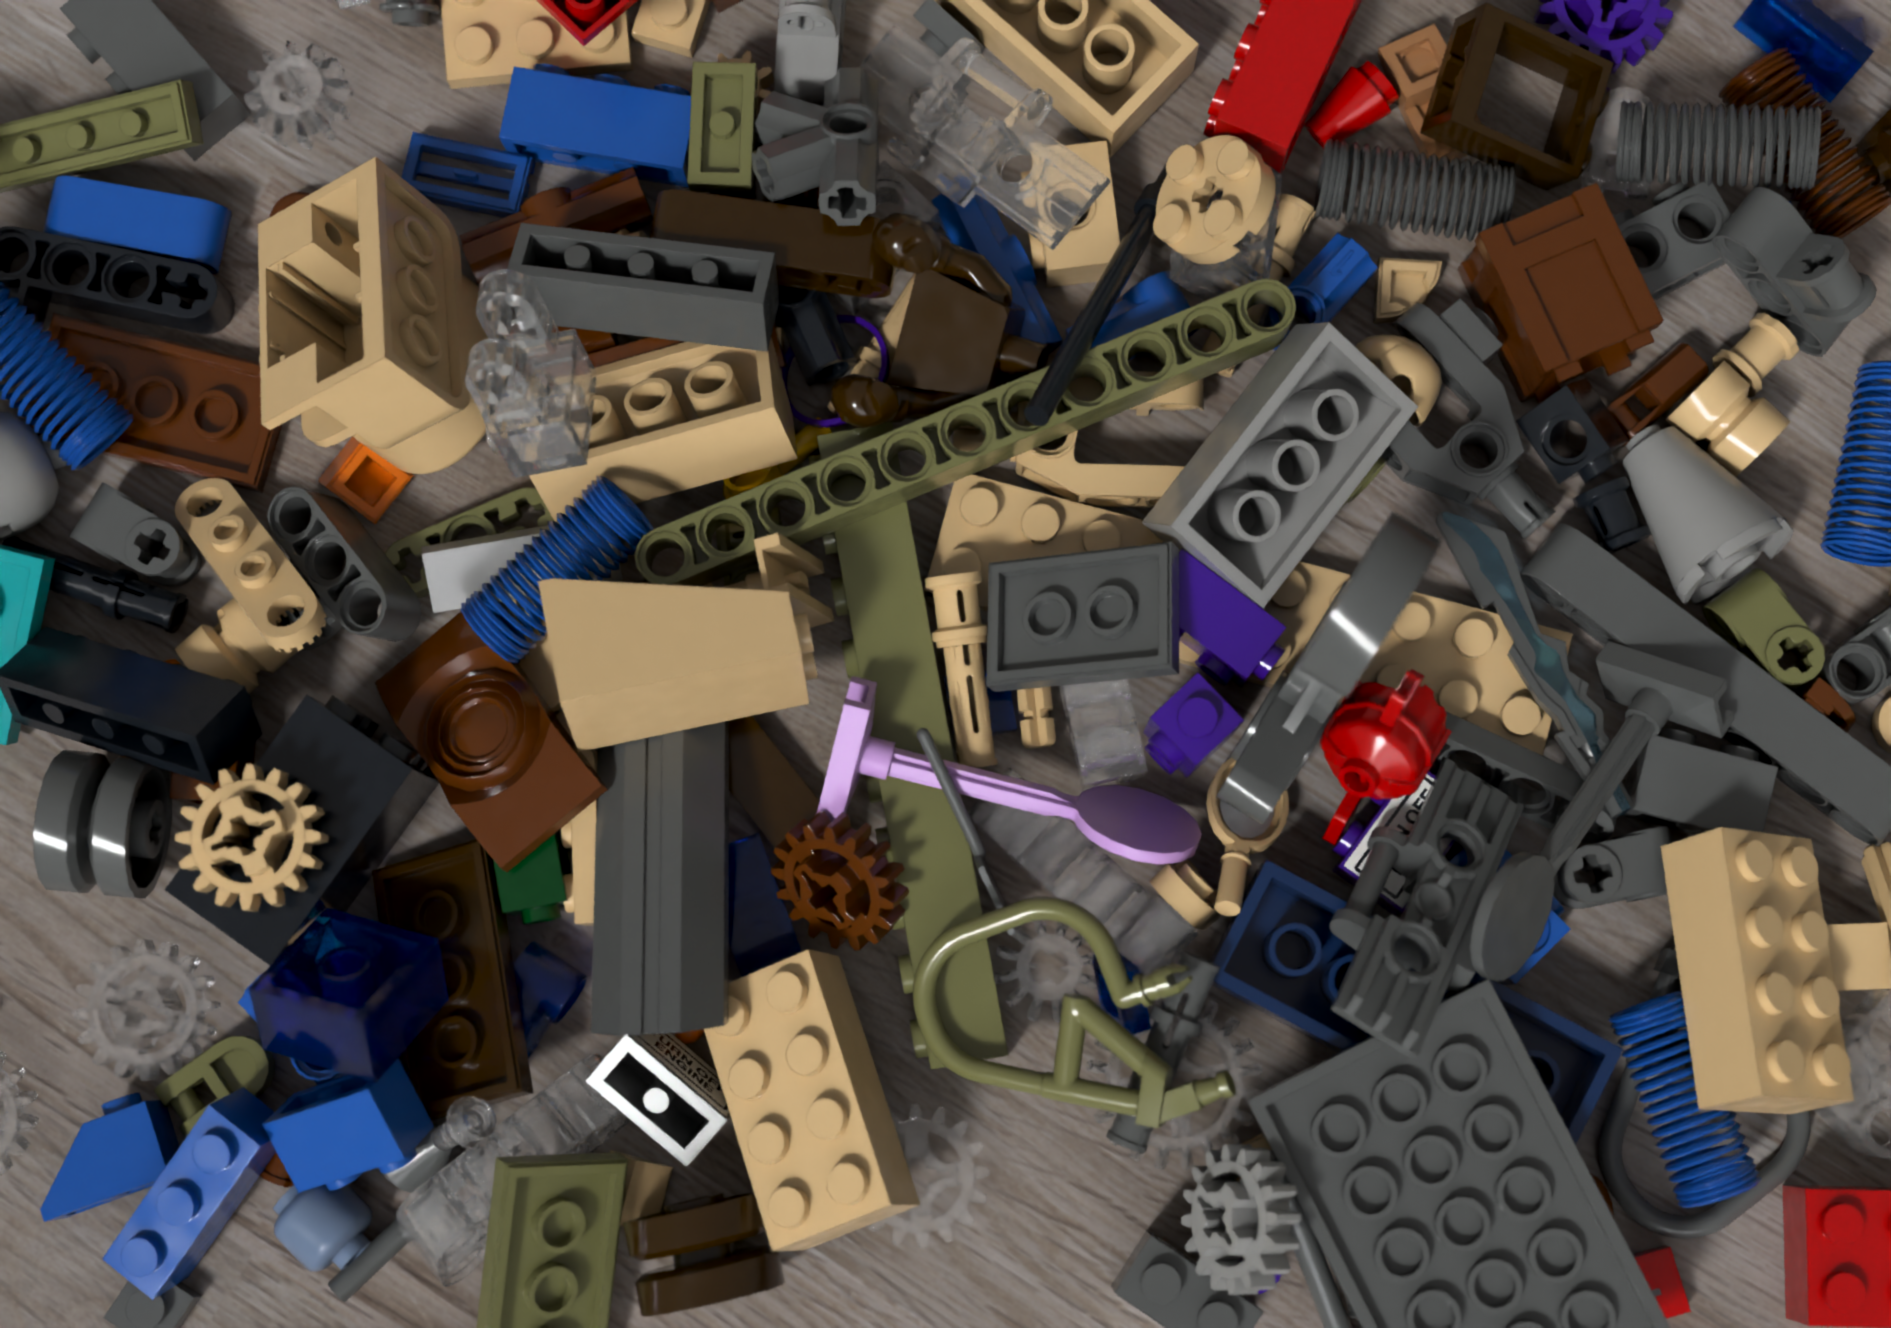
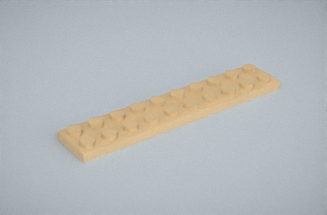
M971 474L954 481L927 578L981 571L983 581L977 585L980 610L988 612L989 563L1164 542L1142 523V519ZM1301 561L1296 565L1270 601L1262 608L1286 626V629L1276 642L1286 651L1263 681L1253 673L1247 681L1272 688L1283 670L1290 673L1345 581L1348 582L1351 577L1350 574ZM925 584L924 595L934 597L933 591L927 589ZM1413 592L1385 640L1359 678V681L1362 683L1377 682L1388 687L1398 688L1407 670L1414 669L1425 675L1420 686L1426 684L1432 689L1436 703L1439 706H1443L1445 711L1542 756L1544 754L1552 718L1536 703L1507 656L1513 640L1499 614ZM1516 619L1535 651L1537 660L1534 671L1559 693L1562 675L1558 657L1554 652L1544 647L1534 636L1527 621ZM1538 624L1541 634L1566 642L1568 656L1573 634ZM1179 640V663L1199 668L1195 664L1199 655ZM1342 696L1338 701L1339 706L1342 703L1344 696Z

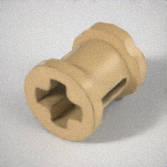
M1757 313L1749 321L1750 330L1730 350L1721 349L1712 358V364L1715 369L1725 360L1750 384L1747 397L1755 396L1762 389L1761 380L1781 360H1791L1799 352L1797 340L1791 331L1782 322L1766 313Z

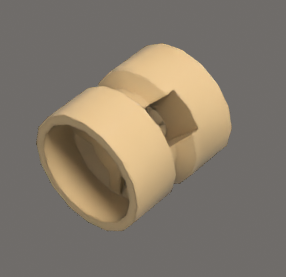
M1724 360L1665 421L1671 426L1678 428L1693 442L1704 440L1708 444L1706 453L1736 477L1788 426L1790 420L1765 397L1750 400L1747 397L1750 384Z
M234 598L230 599L217 611L219 623L215 627L201 624L175 647L176 653L188 669L220 679L233 680L244 685L249 694L258 687L257 673L260 670L274 673L298 652L296 647L289 653H286L284 649L280 652L270 647ZM276 623L278 627H283L281 623Z

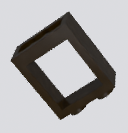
M1486 2L1455 18L1420 133L1482 162H1490L1494 167L1498 164L1501 166L1507 165L1508 168L1513 166L1516 170V177L1544 190H1549L1578 179L1588 166L1593 152V147L1590 143L1596 120L1604 111L1609 100L1610 88L1607 86L1614 63ZM1495 54L1563 85L1543 152L1475 121Z

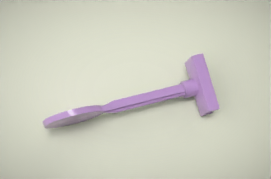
M851 676L817 813L824 811L831 822L842 812L846 813L857 787L860 774L886 780L887 776L942 789L926 755L896 748L895 742L870 736L873 727L877 682ZM943 760L959 794L1045 816H1060L1071 819L1090 841L1108 852L1133 861L1158 865L1181 863L1194 856L1202 836L1197 821L1184 808L1163 796L1140 788L1121 785L1094 786L1081 792L1079 796L1062 793L1053 787Z

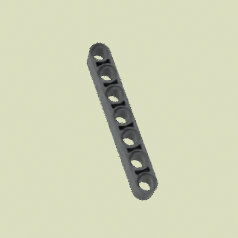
M1562 523L1554 528L1520 572L1523 583L1533 593L1603 646H1605L1607 641H1611L1725 678L1728 687L1718 703L1719 707L1733 711L1734 720L1723 737L1733 745L1759 752L1758 762L1778 767L1777 779L1854 837L1867 844L1880 846L1891 831V766L1582 532Z

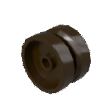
M754 1192L725 1198L724 1193L690 1199L666 1205L663 1207V1212L639 1217L623 1223L630 1257L638 1260H651L672 1256L674 1261L672 1265L645 1272L635 1282L641 1316L669 1314L721 1303L766 1291L785 1283L779 1251H772L769 1245L736 1249L734 1241L762 1234L766 1231Z

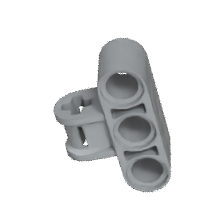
M780 0L775 60V92L816 105H824L825 81L832 79L838 73L839 68H842L846 0Z

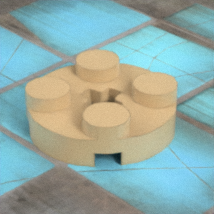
M1214 136L1199 142L1194 147L1188 144L1178 147L1173 151L1166 163L1167 176L1162 183L1156 203V216L1153 221L1154 234L1177 253L1197 264H1216L1230 259L1241 251L1233 245L1242 240L1248 231L1257 235L1269 217L1276 187L1271 167L1263 162L1262 154L1235 136ZM1220 189L1223 192L1221 199L1212 201L1207 210L1210 198Z

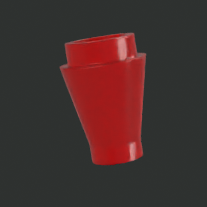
M1365 61L1357 69L1350 66L1314 116L1304 126L1312 138L1324 149L1329 138H1332L1333 141L1338 139L1340 142L1391 114L1389 106L1399 99V95L1385 75L1370 61Z

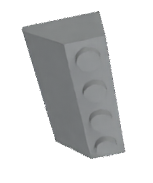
M1331 323L1296 324L1142 523L1163 542H1173L1179 548V551L1181 549L1185 550L1259 607L1264 608L1410 419L1418 406Z

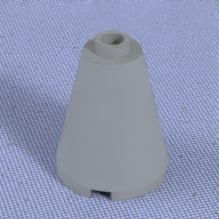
M1659 425L1649 426L1636 434L1627 443L1626 448L1629 453L1623 460V467L1651 531L1674 591L1683 604L1687 605L1691 599L1696 605L1716 597L1751 571L1749 566L1757 560L1762 551L1771 560L1791 540L1794 530L1786 518L1675 426L1662 430Z

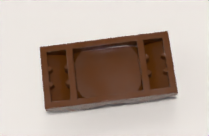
M462 612L458 613L375 682L381 699L397 728L425 760L439 781L449 805L496 864L506 872L510 871L608 790L583 753L578 752L575 742L520 665L504 660L485 644L470 627Z

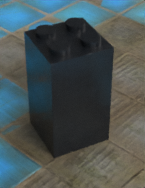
M306 695L256 765L262 767L264 781L274 768L288 773L286 789L298 782L306 785L310 792L302 805H316L323 808L325 814L311 824L312 830L328 835V842L312 845L311 855L316 856L323 862L322 868L311 869L305 867L300 873L305 879L308 889L300 892L286 886L283 888L285 905L281 907L271 906L264 896H261L258 912H249L242 910L239 896L230 908L215 904L218 887L208 893L197 892L193 885L201 871H189L180 868L165 888V891L268 965L305 970L310 963L308 961L320 923L333 910L343 915L347 912L372 877V871L380 866L436 788L439 781L424 771L428 765L415 749L386 732L383 733L380 739L373 736L380 725L352 705L344 703L333 695L326 704ZM252 794L253 799L259 802L263 813L274 809L278 811L284 809L276 799L269 795ZM221 813L215 821L212 830V835H214L217 826L221 820ZM249 825L250 837L242 841V845L239 847L255 851L254 839L262 835V831L265 829ZM293 840L289 841L281 859L283 864L290 854ZM236 863L232 866L224 865L220 867L230 878L241 883H252L251 877L245 875L241 864Z

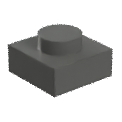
M926 0L913 15L927 28L919 39L946 63L954 55H957L970 67L985 50V47L934 0Z
M1461 298L1439 317L1485 366L1493 360L1503 346L1496 338L1499 332L1490 317L1477 307L1470 309Z
M128 1281L104 1316V1319L118 1328H180L202 1295L180 1282L152 1300Z

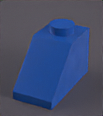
M140 1092L102 1104L101 1108L104 1116L82 1124L40 1208L43 1221L68 1218L152 1187L180 1147L168 1108L164 1107L160 1100L142 1101Z

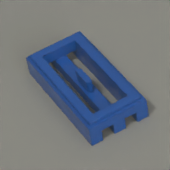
M413 132L401 177L432 203L505 218L520 212V206L523 204L524 198L528 197L530 189L528 181L530 174L533 175L536 163L532 156ZM424 152L515 171L513 179L421 161ZM418 175L509 194V198L507 200L416 181V177Z

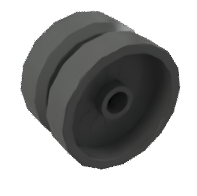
M63 750L53 758L43 778L36 804L33 828L34 861L38 879L45 889L88 893L97 884L104 895L145 899L157 884L169 847L172 824V799H170L171 783L168 770L124 756L118 757L110 764L105 754Z

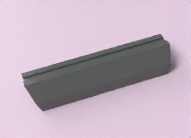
M729 721L598 748L597 774L608 790L597 798L591 1033L631 1036L682 1033L724 1026L728 1023Z

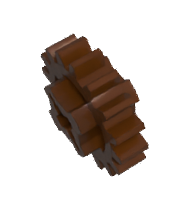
M822 811L818 812L809 821L805 818L802 819L785 834L786 838L775 847L774 853L780 861L771 868V874L785 881V885L776 892L778 899L791 900L795 908L791 911L789 917L792 921L800 920L804 917L810 923L808 928V935L814 939L823 931L828 934L832 948L838 949L848 940L854 951H858L869 941L874 945L877 944L904 915L906 910L899 903L909 894V888L895 882V878L904 870L902 863L888 862L885 854L891 847L888 841L875 844L869 839L871 825L865 823L856 831L851 828L848 814L842 812L831 822L827 814Z

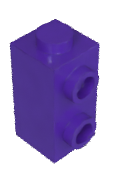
M1181 549L1179 551V640L1199 655L1195 664L1204 673L1222 685L1226 686L1230 680H1233L1242 687L1252 673L1263 681L1286 651V649L1276 643L1286 629V626L1185 550Z
M1197 673L1149 718L1143 732L1149 738V743L1144 748L1152 759L1169 775L1178 769L1188 778L1234 735L1244 720Z

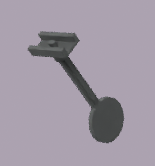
M1607 641L1595 660L1605 699L1628 706L1625 711L1626 721L1548 835L1541 853L1521 851L1509 858L1494 875L1480 902L1473 923L1470 943L1472 966L1480 976L1491 981H1504L1517 973L1531 956L1543 934L1551 910L1555 886L1554 877L1563 862L1574 853L1651 736L1659 734L1668 720L1719 738L1724 736L1734 720L1733 711L1719 707L1718 703L1728 687L1725 678Z

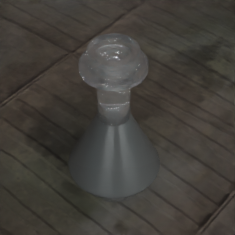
M471 1096L461 1097L454 1101L448 1109L446 1122L441 1125L433 1123L434 1127L415 1147L417 1151L416 1157L405 1166L383 1175L396 1187L409 1193L420 1194L434 1189L441 1182L446 1172L454 1147L460 1145L467 1149H479L491 1141L497 1122L493 1108L486 1101Z

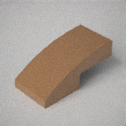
M1434 23L1378 48V57L1386 78L1399 95L1396 103L1420 153L1424 152L1427 160L1434 153L1438 157V161L1445 155L1448 157L1449 162H1451L1453 158L1457 157L1460 159L1467 156V154L1420 133L1447 47ZM1476 114L1475 121L1481 123L1479 117Z

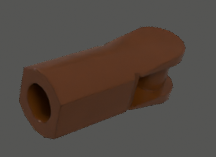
M1678 343L1606 407L1630 441L1640 431L1653 424L1701 382L1709 373L1708 365L1689 344ZM1633 395L1650 411V414L1643 420L1625 403Z

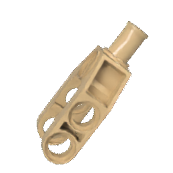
M1133 371L1139 376L1144 377L1154 376L1157 373H1159L1147 371ZM1090 377L1077 378L1068 387L1073 397L1085 402L1096 400L1104 392L1100 383ZM1204 379L1195 381L1130 409L1136 410V416H1148L1150 410L1175 411L1199 408L1200 411H1204ZM1029 401L1019 402L1017 412H1011V419L1018 425L1026 427L1034 425L1024 416V410ZM966 425L954 430L953 446L961 451L975 450L985 440L982 431L974 426ZM1078 430L1065 435L1066 441L1055 450L1048 451L1036 447L1010 458V462H1016L1017 475L1063 499L1094 507L1153 508L1185 467L1078 463L1074 457Z

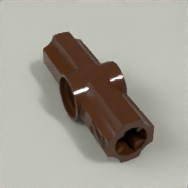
M632 167L573 191L569 187H557L542 191L524 201L520 206V212L490 222L487 225L461 234L459 237L468 264L478 285L483 289L507 279L506 271L521 223L615 234L624 228L630 231L653 222L654 217L636 172Z

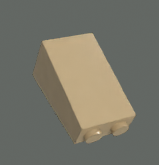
M554 578L538 581L559 700L578 752L809 704L806 681L818 678L813 655V641L807 614L793 615L788 591Z

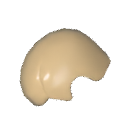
M1381 334L1369 336L1358 342L1355 347L1418 406L1409 421L1414 426L1420 427L1435 404L1442 385L1440 367L1433 356L1419 343L1403 336Z

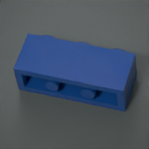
M535 64L533 70L514 67L499 139L506 151L532 156L534 161L538 163L614 175L633 167L639 180L689 188L687 178L691 94L684 88L670 84H657L654 86V90L630 86L627 80L610 74H596L593 80L570 76L567 70L550 64Z
M244 1087L209 1104L102 1260L152 1300L188 1278L275 1155L276 1150L262 1126L274 1111Z

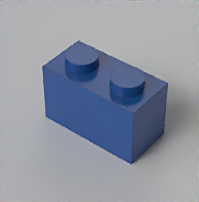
M399 1058L293 1093L262 1124L298 1193L325 1184L328 1190H336L350 1184L360 1177L363 1172L379 1168L383 1174L393 1172L405 1166L416 1157L417 1151L415 1147L434 1127Z

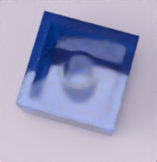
M326 908L249 987L263 1049L373 1083L380 1079L449 1000L437 938Z

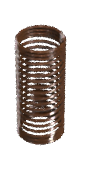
M1782 47L1758 59L1732 78L1719 92V98H1722V102L1726 104L1727 109L1733 103L1736 105L1737 120L1740 108L1744 104L1749 106L1761 98L1763 99L1757 103L1761 111L1770 104L1774 117L1777 107L1782 105L1786 109V120L1787 111L1792 104L1796 107L1797 114L1799 115L1801 107L1804 105L1808 107L1819 98L1820 92L1814 91L1805 96L1813 88V83L1808 82L1798 87L1806 80L1807 74L1801 73L1796 75L1800 71V64H1795L1796 58L1792 57L1788 47ZM1821 100L1813 104L1812 107L1819 106L1822 110L1826 105V101ZM1826 110L1821 113V124L1832 116V110ZM1839 119L1830 120L1821 126L1820 139L1838 125ZM1839 128L1821 139L1819 152L1842 137L1845 133V128ZM1791 134L1789 135L1788 146L1790 145ZM1846 137L1822 152L1818 156L1817 167L1846 148L1851 143L1852 138ZM1766 139L1764 144L1763 156H1766ZM1776 145L1775 155L1778 154V145ZM1853 146L1818 169L1816 180L1854 156L1858 151V147ZM1790 149L1787 151L1786 160L1790 158ZM1860 155L1849 161L1811 190L1801 193L1803 191L1801 187L1797 190L1788 187L1789 176L1787 175L1789 174V164L1785 165L1783 183H1786L1784 191L1793 192L1790 199L1795 202L1799 201L1797 210H1806L1803 218L1807 220L1812 219L1809 227L1816 229L1815 234L1835 236L1842 239L1891 204L1890 192L1885 191L1886 186L1879 183L1855 198L1838 212L1821 220L1835 207L1876 181L1878 175L1872 174L1851 187L1830 204L1814 211L1824 201L1867 174L1871 169V165L1861 167L1820 197L1806 203L1820 190L1864 162L1865 156ZM1778 157L1774 158L1772 174H1777Z

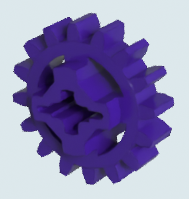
M1538 0L1545 4L1539 6L1534 16V21L1538 24H1550L1551 27L1548 29V32L1613 62L1611 74H1615L1622 63V57L1635 67L1646 54L1645 49L1655 50L1664 36L1660 29L1667 27L1674 12L1662 7L1669 0H1604L1608 14L1602 22L1603 9H1601V0ZM1617 32L1628 34L1620 39L1609 40V37Z

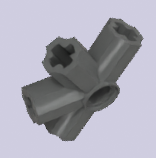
M862 67L839 68L838 73L832 79L825 81L824 107L772 91L761 102L759 115L754 122L755 142L764 145L758 147L757 151L751 152L752 166L762 193L771 203L819 187L820 213L834 219L837 226L860 225L868 214L876 212L877 177L880 171L878 80L866 75Z

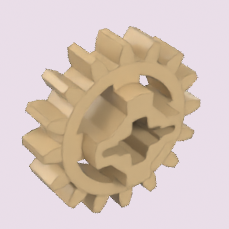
M246 764L242 780L233 771L222 769L219 771L221 787L215 790L209 786L199 784L195 789L199 797L204 801L200 808L182 807L180 811L186 819L193 822L191 831L175 834L176 842L190 845L192 850L191 854L178 862L180 868L189 871H201L193 885L197 892L208 893L218 887L215 896V904L230 908L239 896L242 910L258 912L261 896H264L271 906L281 907L285 905L283 888L287 886L296 891L304 892L308 889V885L300 873L305 867L321 869L323 866V862L320 859L311 855L312 845L328 842V835L312 830L311 824L325 814L323 808L316 805L303 806L302 803L307 798L310 789L299 782L286 789L288 773L276 768L268 774L265 781L262 767L255 764ZM252 794L269 795L276 799L284 809L280 811L274 809L263 813L259 802L253 799ZM221 813V820L217 826L214 835H212V830L215 821ZM249 825L265 829L262 831V835L254 839L255 851L239 847L242 845V841L250 837ZM293 840L290 854L283 864L281 859L289 841ZM239 863L242 865L245 875L251 877L252 883L238 882L227 876L220 867Z

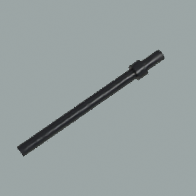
M1166 164L1155 183H1150L1143 189L1134 205L1135 218L1027 404L1024 416L1030 423L1044 426L1050 420L1154 235L1153 221L1156 216L1157 198L1162 183L1167 176Z

